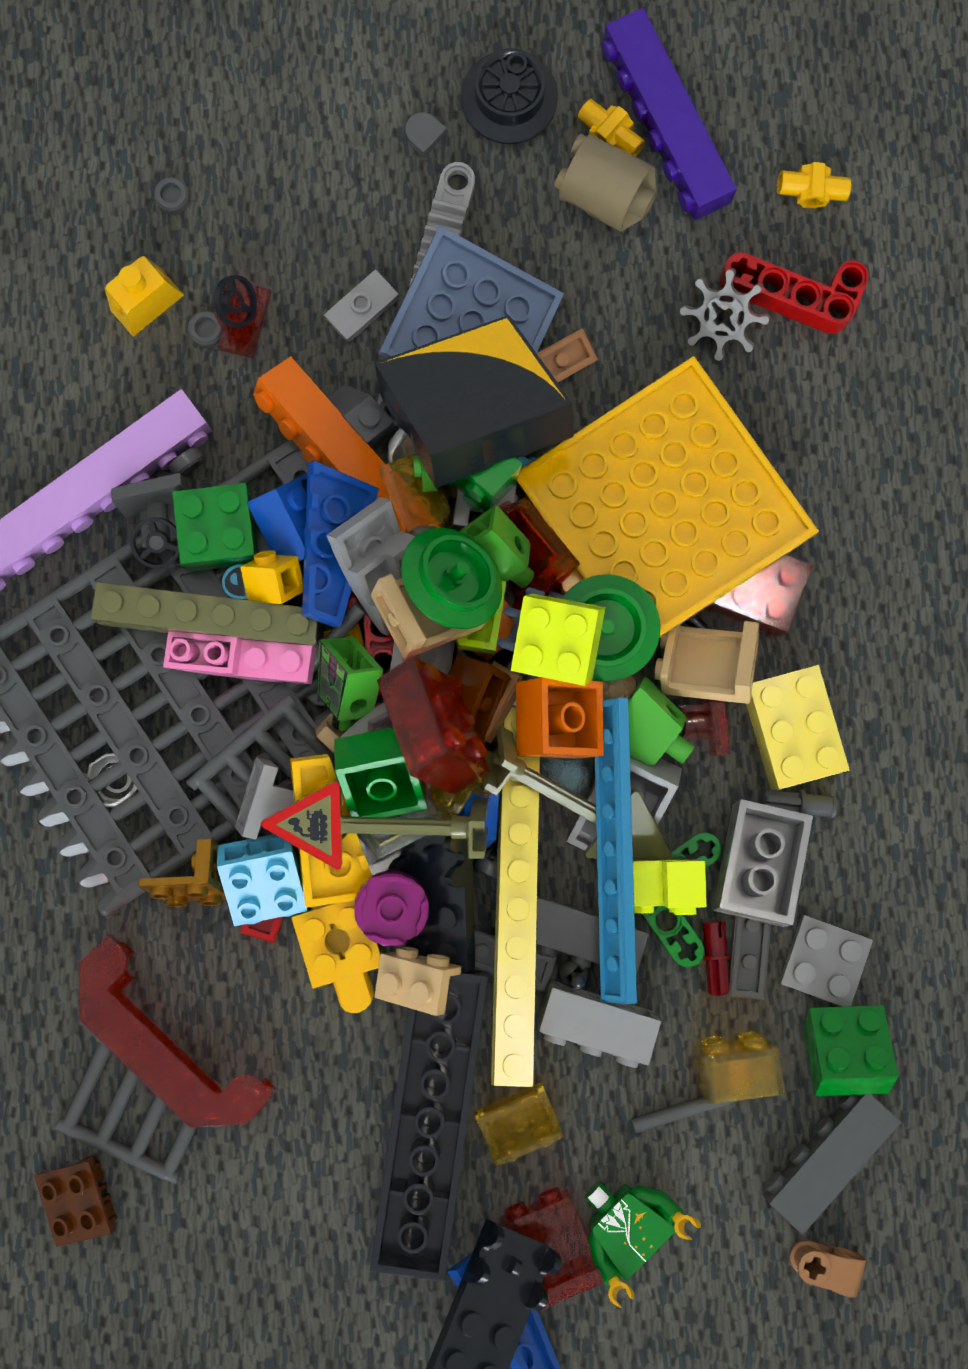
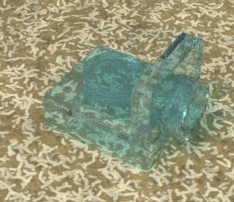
M545 758L548 762L541 766L552 781L575 794L595 781L594 776L581 758Z

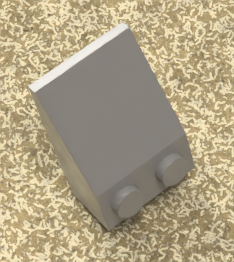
M630 756L631 790L634 788L639 790L655 823L658 825L679 787L682 768L661 758L654 766H649ZM594 782L586 800L596 805ZM579 815L567 842L586 850L597 836L596 824Z

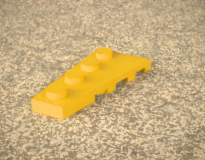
M328 754L290 758L294 802L337 779ZM341 790L342 815L350 816ZM342 834V866L338 870L299 848L303 898L306 908L354 901L360 886L372 876L357 834Z

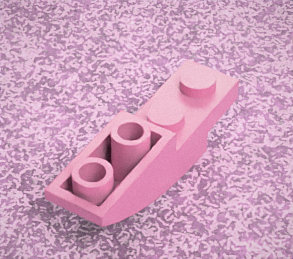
M168 631L163 667L241 679L312 684L317 648L311 645L244 640L232 636Z

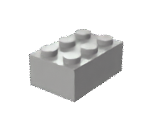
M743 799L734 803L712 911L781 927L793 925L813 816Z
M550 979L537 1017L539 1032L545 1034L543 1039L562 1046H565L566 1041L577 1043L580 1045L579 1050L584 1053L601 1057L602 1052L614 1055L616 1062L628 1067L637 1068L638 1063L649 1066L661 1020L651 1010L632 1004L601 1002V995L583 989L570 988L561 982Z

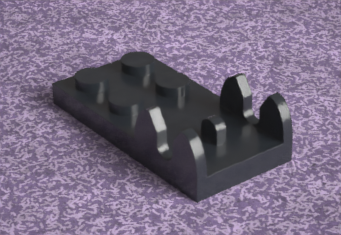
M387 834V840L393 845H402L401 855L392 861L388 871H401L413 876L423 886L429 903L428 919L423 930L416 937L414 936L412 939L407 940L405 945L418 949V955L427 957L429 954L447 956L450 958L449 963L462 967L461 972L468 973L475 969L472 859L468 858L467 839H452L451 836Z
M486 1218L426 1369H509L531 1309L541 1310L549 1301L547 1290L542 1287V1281L547 1273L553 1275L561 1270L562 1259L559 1252L546 1244Z

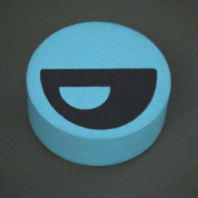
M236 564L229 567L223 575L222 586L230 598L248 600L240 568L244 564Z

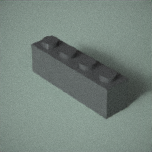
M537 896L536 951L555 957L557 951L571 955L570 962L588 968L591 967L592 962L600 964L599 916ZM635 928L636 975L649 936L648 932Z
M872 1094L842 1095L838 1101L840 1107L831 1117L828 1115L823 1117L814 1128L815 1135L806 1145L804 1143L798 1145L789 1157L791 1163L782 1173L780 1171L775 1172L765 1184V1189L767 1190L762 1195L802 1235L901 1123Z

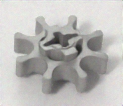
M734 268L726 271V284L720 290L711 289L707 285L705 278L700 277L695 282V285L704 294L703 304L700 307L684 305L680 309L681 315H694L701 323L700 331L688 339V344L693 346L704 336L712 337L717 343V351L714 356L717 361L723 359L725 355L724 345L732 339L739 340L743 344L745 351L751 352L755 344L746 335L747 325L752 322L766 325L770 321L769 314H755L750 308V299L762 291V284L757 283L747 293L738 292L733 285V279L736 274ZM723 296H731L733 297V299L724 298ZM707 307L710 310L709 318L706 316ZM719 307L723 310L730 308L733 311V314L730 316L731 322L727 319L722 321L718 319L717 316L721 312ZM741 311L744 312L743 322L740 319Z

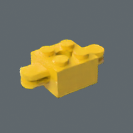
M355 900L311 907V910L292 916L312 988L333 983L339 1004L343 1010L350 1013H360L371 1004L374 996L368 971L379 968L380 956L384 952L382 945L370 941L357 925L354 917Z

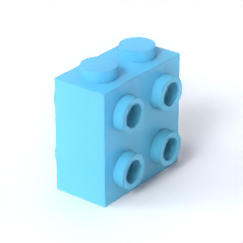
M275 834L257 837L256 840L247 839L218 845L217 869L234 926L256 924L263 920L282 916L290 917L297 913L308 911L304 904L300 863L293 844Z

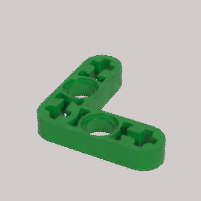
M697 833L671 850L672 859L687 860L681 854V851L686 848L687 853L691 855L699 848L696 843L698 840L701 839L703 842L711 841L713 845L709 849L711 856L707 858L704 855H699L695 858V860L705 861L706 869L719 858L721 844L710 833ZM654 906V913H641L675 962L683 967H693L700 963L704 956V946L683 915H675L676 922L671 929L661 930L656 924L657 914L662 910H669V908ZM683 926L687 931L680 934L683 940L688 944L695 943L696 945L692 950L695 955L692 959L686 956L679 958L678 953L682 950L681 946L675 939L670 944L666 940V938L676 935Z

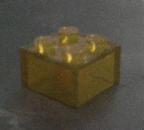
M759 1032L740 1033L737 1035L738 1040L725 1042L723 1037L720 1036L706 1037L701 1039L702 1045L693 1046L698 1089L709 1104L785 1094L779 1048L766 1037H760Z

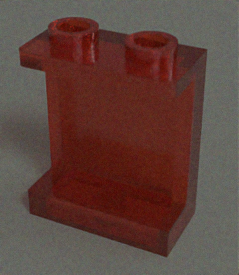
M526 497L514 503L508 500L499 506L531 544L528 567L535 573L533 580L525 588H520L509 580L521 594L512 605L513 608L518 610L522 608L523 597L526 595L528 587L544 591L545 596H548L549 592H554L581 564Z
M558 1187L548 1189L538 1196V1201L529 1205H525L524 1202L513 1204L504 1210L505 1215L500 1217V1225L556 1249L561 1256V1270L553 1275L547 1273L543 1278L542 1287L547 1290L549 1299L543 1309L604 1283L599 1267L594 1266L592 1262L588 1237L567 1188L561 1191Z

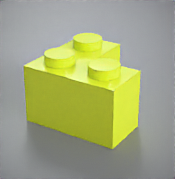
M695 859L633 861L634 913H654V906H665L674 915L697 914L696 908L707 907L705 861Z

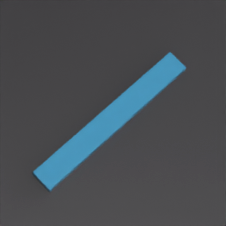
M617 697L603 700L604 756L595 757L601 1002L637 1003L629 711L628 698Z

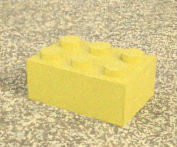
M819 665L753 682L750 704H746L771 790H780L849 771Z

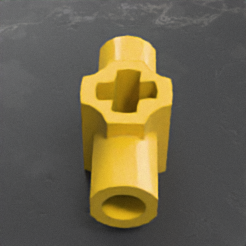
M589 99L580 109L578 119L591 128L589 134L593 133L604 142L622 148L635 156L641 152L645 140L632 131L634 122L623 108L611 105L606 110L593 99Z
M820 162L802 165L798 172L781 170L777 180V194L797 196V204H800L802 208L826 207L829 200L846 202L851 192L850 177L831 176V168L827 167L825 163Z

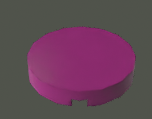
M383 871L371 876L360 886L355 897L354 917L357 925L370 941L383 946H399L414 936L416 937L423 930L428 919L429 903L423 886L413 876L401 871Z

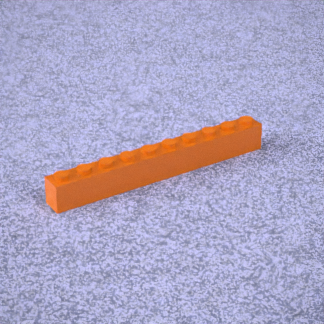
M291 356L258 378L253 393L258 407L274 418L278 423L281 433L288 440H293L302 450V455L307 463L313 460L379 488L376 500L380 497L391 500L400 531L409 534L412 529L421 525L441 528L374 450L364 442L343 418L339 410ZM505 600L503 602L498 638L509 636L510 630L514 625L513 619L504 614V609L509 606ZM497 646L495 655L504 648ZM474 652L477 656L483 657L486 662L495 656Z

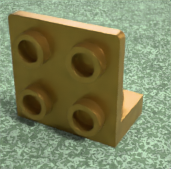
M197 839L196 851L191 859L194 876L141 878L138 881V887L150 893L151 898L165 901V905L169 907H186L187 902L199 901V904L205 906L221 905L222 900L227 899L217 869V849L219 844L212 839Z

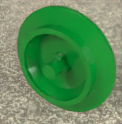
M433 528L421 532L407 545L401 561L402 580L409 597L423 614L440 625L461 630L479 627L493 617L502 599V580L494 560L481 544L457 530Z
M596 575L578 582L562 597L565 600L606 607L592 680L603 682L622 680L641 670L651 659L659 642L660 618L652 598L637 583L617 575Z

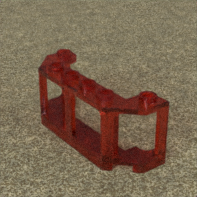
M107 935L79 963V1020L189 1127L247 1124L250 1119H253L279 1089L267 1078H264L261 1082L256 1077L250 1075L234 1079L225 1090L219 1086L123 993L135 979L126 969L128 958L132 957L135 951L123 940Z

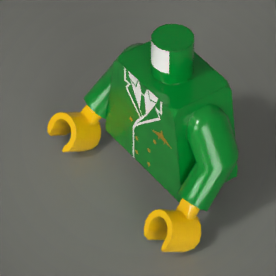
M599 1181L585 1195V1199L597 1210L589 1219L591 1231L588 1235V1243L592 1262L604 1284L610 1287L608 1292L610 1301L619 1308H622L621 1304L617 1301L619 1290L626 1289L628 1296L632 1300L635 1295L630 1286L620 1281L621 1277L627 1281L675 1232L682 1239L693 1240L684 1230L687 1221H690L696 1228H701V1223L697 1218L683 1215V1209L661 1190L640 1185L632 1189L624 1184L612 1195Z

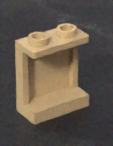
M392 574L378 579L371 593V597L404 660L481 630L485 625L484 623L476 628L461 630L434 622L413 603L405 589L402 578L395 581Z
M744 621L743 632L678 625L663 635L660 646L661 649H665L664 657L657 658L655 667V680L661 681L662 693L664 695L750 704L759 644V622Z

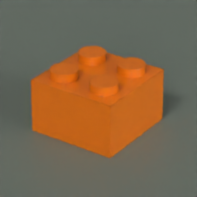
M543 677L516 682L517 757L579 759L604 756L603 682L591 681L583 686Z

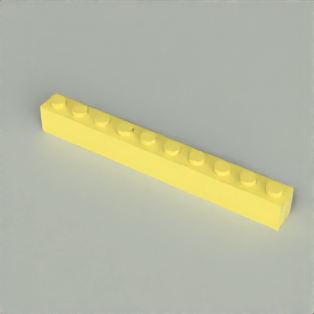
M512 707L501 726L513 732L517 757L516 708ZM517 757L526 762L527 767L540 773V757ZM510 779L499 792L491 1085L533 1087L539 792L520 781L514 782Z

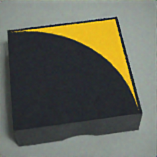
M509 315L374 362L380 396L398 426L411 439L415 448V454L435 488L484 471L505 459L526 455L574 437L572 402Z

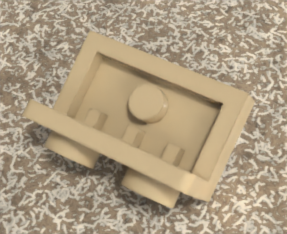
M397 946L396 951L381 953L374 998L435 1016L445 1014L450 976L460 975L461 966L449 963L450 958L447 956L429 954L425 957L418 955V949L408 946Z

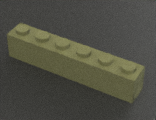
M96 582L91 615L92 620L104 626L162 633L176 631L232 636L244 640L311 645L314 647L319 645L321 622L302 616V607L100 582Z

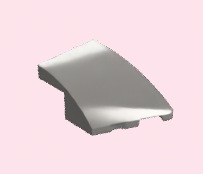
M380 497L327 534V538L337 562L358 601L378 630L384 635H389L390 632L371 597V593L380 578L391 574L395 581L402 578V556L407 545L415 536L400 531L391 500Z

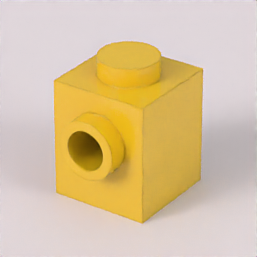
M263 551L255 554L254 560L240 567L249 601L283 604L303 592V579L298 556L276 555L275 551Z

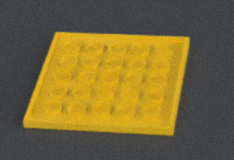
M694 356L575 433L574 437L566 439L522 468L517 479L518 485L583 580L596 575H617L632 580L649 594L659 614L660 637L819 532Z

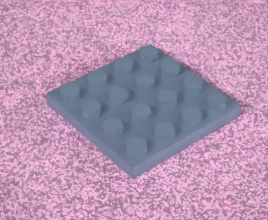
M439 225L378 355L388 358L507 315L511 317L537 353L564 293Z

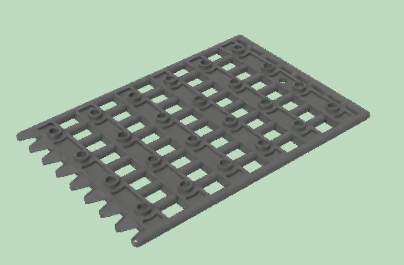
M287 440L217 486L239 483L247 484L270 468L273 469L282 484H285L308 473V463L302 455V450L295 442ZM255 521L259 552L270 551ZM142 534L136 538V547L139 553L144 550ZM130 542L0 625V734L11 731L13 734L0 751V762L6 766H14L27 761H31L33 764L20 780L19 792L25 796H34L47 791L51 792L53 796L40 810L38 820L42 825L48 827L70 821L72 827L60 840L58 851L66 857L86 852L91 853L92 857L78 874V882L88 888L110 882L112 887L98 905V910L102 916H110L146 892L138 887L139 879L168 877L189 863L193 853L196 851L197 839H212L219 843L236 831L228 820H225L211 830L200 814V811L212 803L203 793L191 800L181 785V780L205 765L289 694L296 700V709L314 729L331 714L329 709L312 719L301 703V700L318 690V673L313 675L312 684H304L298 692L291 690L286 682L278 683L242 679L212 699L201 683L210 674L163 667L168 633L119 627L122 632L92 650L82 635L83 631L97 623L91 619L92 609L72 620L62 603L89 585H92L95 590L96 582L151 588L169 575H172L183 593L230 598L225 593L221 584L223 575L229 567L218 568L214 572L212 569L187 572L180 564V557L169 566L159 569L154 568L133 581L122 565L134 557ZM166 549L162 553H158L163 563H166L173 558L176 552ZM303 559V560L299 561L301 573L304 572V559ZM303 592L282 605L302 607ZM321 623L319 641L325 638L323 632L332 630L334 627ZM27 625H30L41 642L11 660L1 642ZM378 632L377 634H375V636H377V637H385V636H387V635L382 634L381 632ZM455 640L453 653L456 657L457 654L475 659L470 651L458 649ZM130 643L141 659V662L112 680L101 662ZM49 654L60 672L31 690L20 672ZM390 668L385 670L383 674L389 673ZM150 673L161 691L139 706L131 709L120 692ZM380 683L382 689L388 686V683ZM69 684L79 702L51 720L39 702ZM250 692L262 710L232 729L220 711ZM416 692L404 701L415 711L433 699V697ZM384 695L382 699L376 700V704H382L387 701ZM170 703L181 721L151 739L140 721ZM88 713L99 729V732L70 750L59 732ZM285 717L273 726L282 739L277 743L286 753L290 752L294 758L317 755ZM190 733L200 751L171 770L160 751L185 734ZM108 743L119 762L90 780L79 764V761ZM246 749L239 754L251 769H253L256 757L274 762L265 751L253 759ZM226 765L217 773L220 781L215 785L224 795L229 792L240 809L247 786ZM125 774H128L139 792L110 810L104 805L105 802L98 792ZM289 778L278 785L293 789L292 781ZM145 804H148L159 822L132 840H129L118 822ZM165 834H168L179 852L150 871L138 852Z

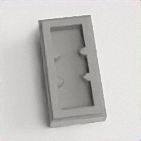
M375 269L324 314V318L347 343H350L400 297L397 291Z

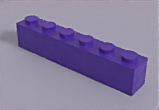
M644 8L606 24L604 38L601 42L603 55L608 62L613 61L617 69L616 77L621 90L629 92L633 100L631 105L636 119L639 122L643 121L648 129L647 139L649 145L654 152L659 151L663 159V171L668 181L675 182L679 190L678 200L682 209L685 212L690 211L693 219L697 220L731 204L737 188Z

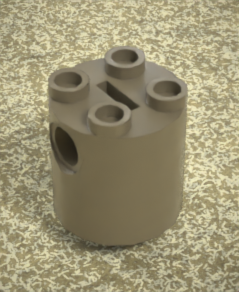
M590 133L587 137L580 134L571 149V154L574 157L569 168H562L554 184V188L560 192L559 200L578 206L587 215L622 232L643 220L651 209L657 195L655 166L622 148L604 142L593 133Z

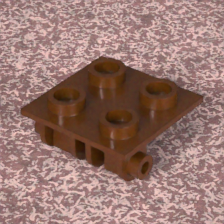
M94 1155L80 1160V1163L34 1175L56 1247L109 1235L116 1228L115 1220L118 1217L114 1213L111 1200L106 1201L111 1197L110 1193L101 1195L100 1191L107 1187V1183L98 1184L104 1178L100 1168L101 1163L100 1161H95Z

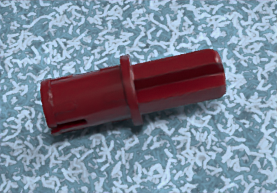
M704 922L702 926L705 955L702 960H706L708 993L713 996L726 995L729 993L727 959H731V955L727 954L726 922Z

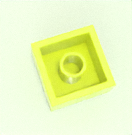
M534 593L525 595L522 602L511 671L583 686L590 683L593 679L606 607Z

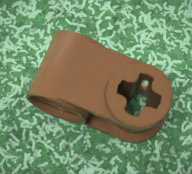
M811 1240L796 1242L789 1252L790 1263L804 1282L831 1290L843 1296L857 1297L867 1261L863 1255L852 1250L831 1247Z

